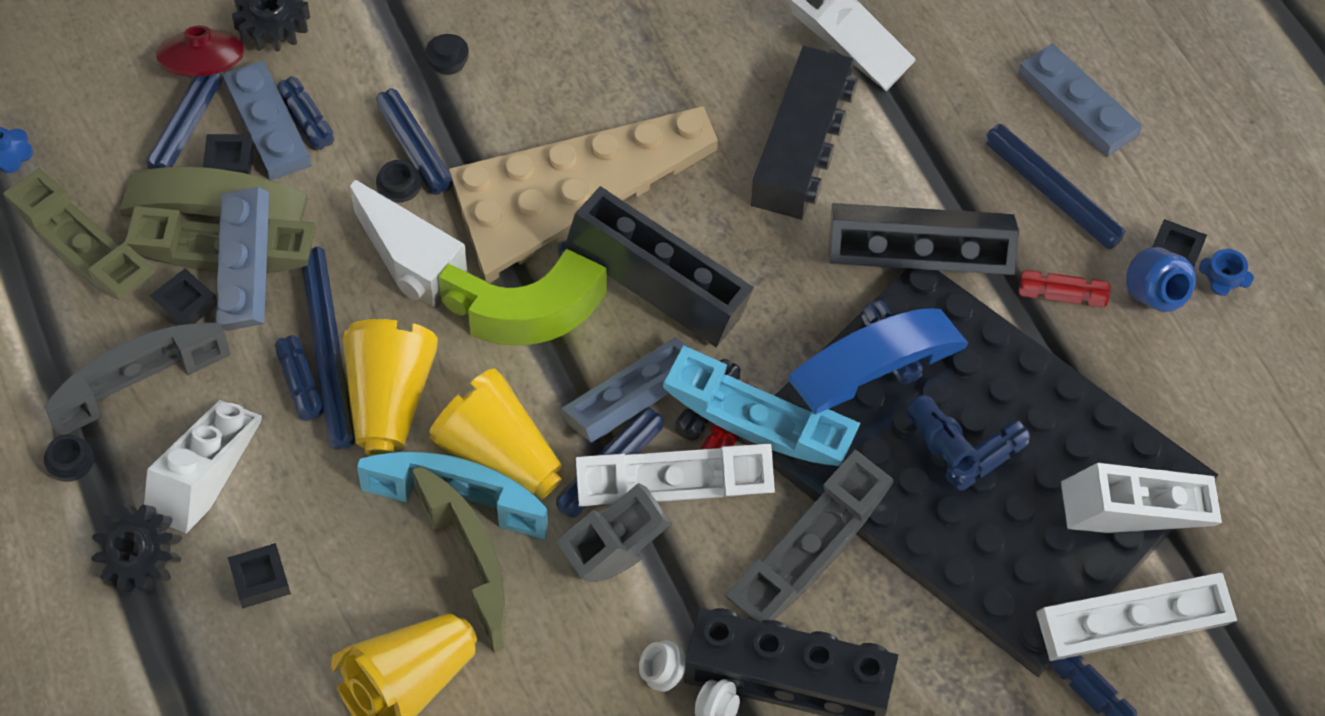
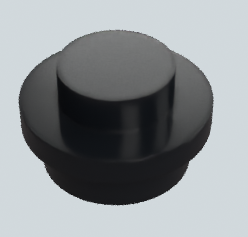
M441 34L428 42L425 49L426 60L436 72L443 75H452L463 69L469 58V48L466 41L460 36Z
M392 160L383 165L378 173L376 188L379 194L392 202L403 203L413 199L419 193L421 177L419 172L409 162Z
M70 434L61 435L52 440L44 455V465L51 477L62 482H71L82 478L90 471L94 462V454L88 442Z

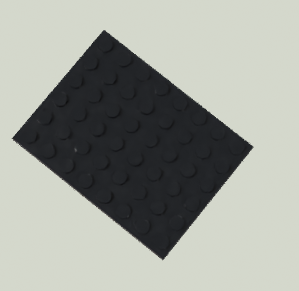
M907 268L874 301L881 300L885 302L892 314L891 316L919 309H941L968 344L966 349L932 364H928L924 358L919 359L923 366V371L921 372L922 376L917 381L904 385L898 381L892 371L858 386L854 398L829 408L831 411L860 423L843 462L856 449L893 478V483L856 534L1039 678L1052 661H1050L1036 612L1044 607L1115 594L1173 530L1159 529L1104 533L1068 529L1061 482L1096 463L1214 476L1215 482L1219 474L939 270ZM863 311L822 350L866 327L861 318ZM790 381L774 395L812 412ZM919 396H930L946 417H951L957 421L962 428V436L973 448L994 433L1001 434L1000 429L1011 421H1019L1024 428L1028 429L1030 433L1029 443L1017 453L1013 454L1010 452L1009 459L982 478L975 477L976 482L967 489L958 491L946 478L949 465L939 454L931 452L925 445L924 435L907 418L909 414L907 407ZM738 436L737 440L743 445H758ZM772 450L773 468L815 502L825 492L823 486L825 482L840 467L810 462Z

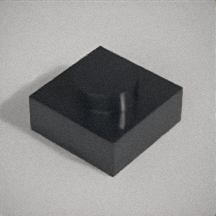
M207 134L203 167L251 175L254 149L252 134Z
M1164 219L1152 247H1161L1183 256L1194 268L1207 234Z
M186 268L150 295L152 306L174 326L196 323L216 307L217 300L216 295Z
M276 543L227 557L242 609L291 594Z

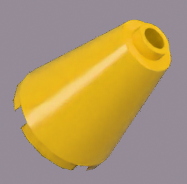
M367 319L349 324L348 332L344 329L342 343L355 441L358 446L365 448L364 453L369 456L394 453V451L404 448L437 352L438 338L434 332L413 323L412 332L397 329V320Z
M495 368L489 369L470 382L475 389L468 392L463 398L458 394L446 406L431 426L429 431L431 436L429 438L435 445L453 456L493 469L511 478L534 496L537 495L543 500L562 481V478L557 475L562 465L504 376Z
M447 613L345 646L333 654L331 660L332 673L340 668L344 680L343 683L336 686L352 716H417L473 658L477 637L473 627L466 619Z

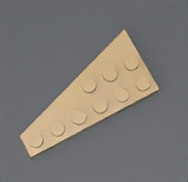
M704 106L450 168L449 173L451 175L452 187L484 281L491 283L499 278V272L517 262L519 265H522L534 258L535 251L550 242L565 240L575 213L600 186L621 200L633 194L638 197L650 190V184L667 174L676 175L717 151L718 139Z

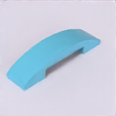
M683 345L663 384V388L672 396L707 420L755 444H771L773 451L820 464L841 466L859 428V422L829 409L815 415L813 411H807L726 375L727 364Z
M425 452L386 453L359 460L357 471L361 491L407 503L413 486L415 487L412 470L422 466L447 482L466 501L496 508L499 528L546 540L548 534L547 508L526 488L511 478L486 466L457 457Z

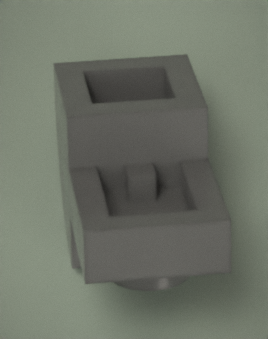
M637 483L602 514L592 510L556 542L582 580L598 582L612 578L642 560L643 558L638 552L671 526L672 523L647 487Z

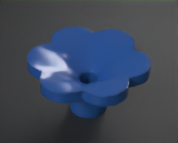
M0 127V170L4 173H14L20 169L21 162L27 161L32 157L33 148L28 143V137L24 130L13 129L9 131Z

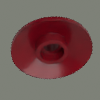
M197 25L189 27L184 32L162 42L157 48L156 59L158 65L163 70L175 75L189 77L208 76L228 70L240 62L244 55V45L239 37L230 32Z

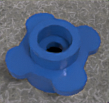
M1233 249L1219 250L1213 255L1212 259L1204 258L1199 265V271L1207 275L1212 283L1211 290L1220 296H1226L1230 290L1238 287L1248 288L1254 280L1253 274L1247 271L1248 262L1244 255Z

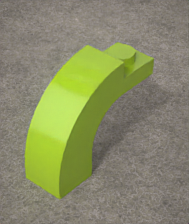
M568 249L564 251L545 277L523 287L505 288L495 286L449 263L438 276L441 302L455 314H466L469 316L470 334L481 340L502 345H531L558 338L582 324L594 312L607 294L606 267Z

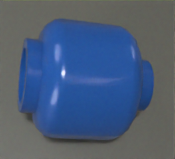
M1152 247L1139 252L1131 261L1126 274V284L1129 293L1136 301L1160 312H1171L1183 307L1191 298L1195 289L1196 274L1193 266L1185 257L1161 247Z

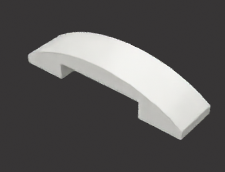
M771 444L632 455L614 454L576 457L579 507L612 505L637 483L646 486L657 502L775 493Z

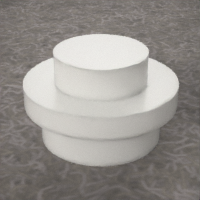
M669 640L654 642L645 648L639 661V673L649 687L665 692L676 686L685 672L686 658L683 648Z
M726 679L719 682L715 680L707 681L697 697L695 716H736L740 699L736 695L735 684Z

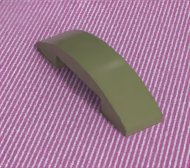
M40 167L3 193L5 199L17 214L60 259L106 295L120 300L155 273L154 267L128 244L123 242L119 245L73 205L67 191Z
M164 167L144 170L130 175L120 213L121 216L132 217L135 206L180 210L181 213L220 217L221 194L258 186L269 191V224L270 218L302 221L308 199L306 194L296 189L245 173L204 167Z
M135 206L125 243L140 255L169 264L218 272L220 224L183 221L180 210ZM270 218L268 224L266 273L282 272L308 265L316 231L315 222Z
M422 466L413 469L416 495L434 531H439L451 525L454 526L483 584L471 590L474 613L494 653L502 650L506 635L505 598L500 564L491 539L474 510L453 487Z

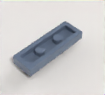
M1053 43L1020 64L1018 75L1107 157L1139 136L1142 124Z
M264 60L222 74L225 87L247 133L252 134L254 148L269 180L272 181L311 167L310 155Z
M258 186L221 194L215 323H220L226 331L264 324L269 191Z
M676 337L562 407L561 410L566 423L590 443L608 434L618 425L669 394L663 388L664 381L683 345L688 348L690 347Z

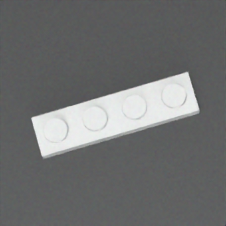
M1223 572L1044 607L1036 612L1050 661L1225 626L1237 621Z

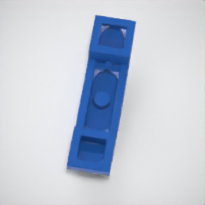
M941 309L913 310L875 322L844 337L790 373L788 380L816 415L854 398L858 386L922 358L928 364H932L966 349L968 342Z

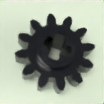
M234 0L236 12L232 14L234 28L239 31L243 43L254 39L257 51L262 50L265 44L269 43L278 52L281 49V42L285 40L292 45L297 44L295 32L307 33L309 31L307 20L311 17L308 2Z
M124 504L120 508L121 519L106 515L103 517V522L109 528L107 534L99 533L92 536L95 542L103 544V551L97 552L91 559L94 562L108 565L103 570L100 578L104 581H117L118 590L132 592L137 587L139 591L151 592L154 587L152 577L158 580L169 581L171 576L164 566L167 562H181L182 558L178 554L170 552V546L180 542L182 535L166 533V529L172 524L173 518L162 514L156 516L155 507L142 504L137 511L134 506ZM135 543L141 545L139 553L133 552Z

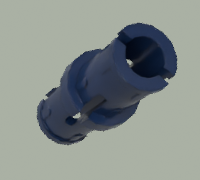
M924 395L915 398L907 407V412L909 413L907 418L924 435V443L928 449L935 454H939L956 476L963 477L973 473L980 464V459L978 458L980 454L962 436L961 426L953 418L946 417L930 396Z

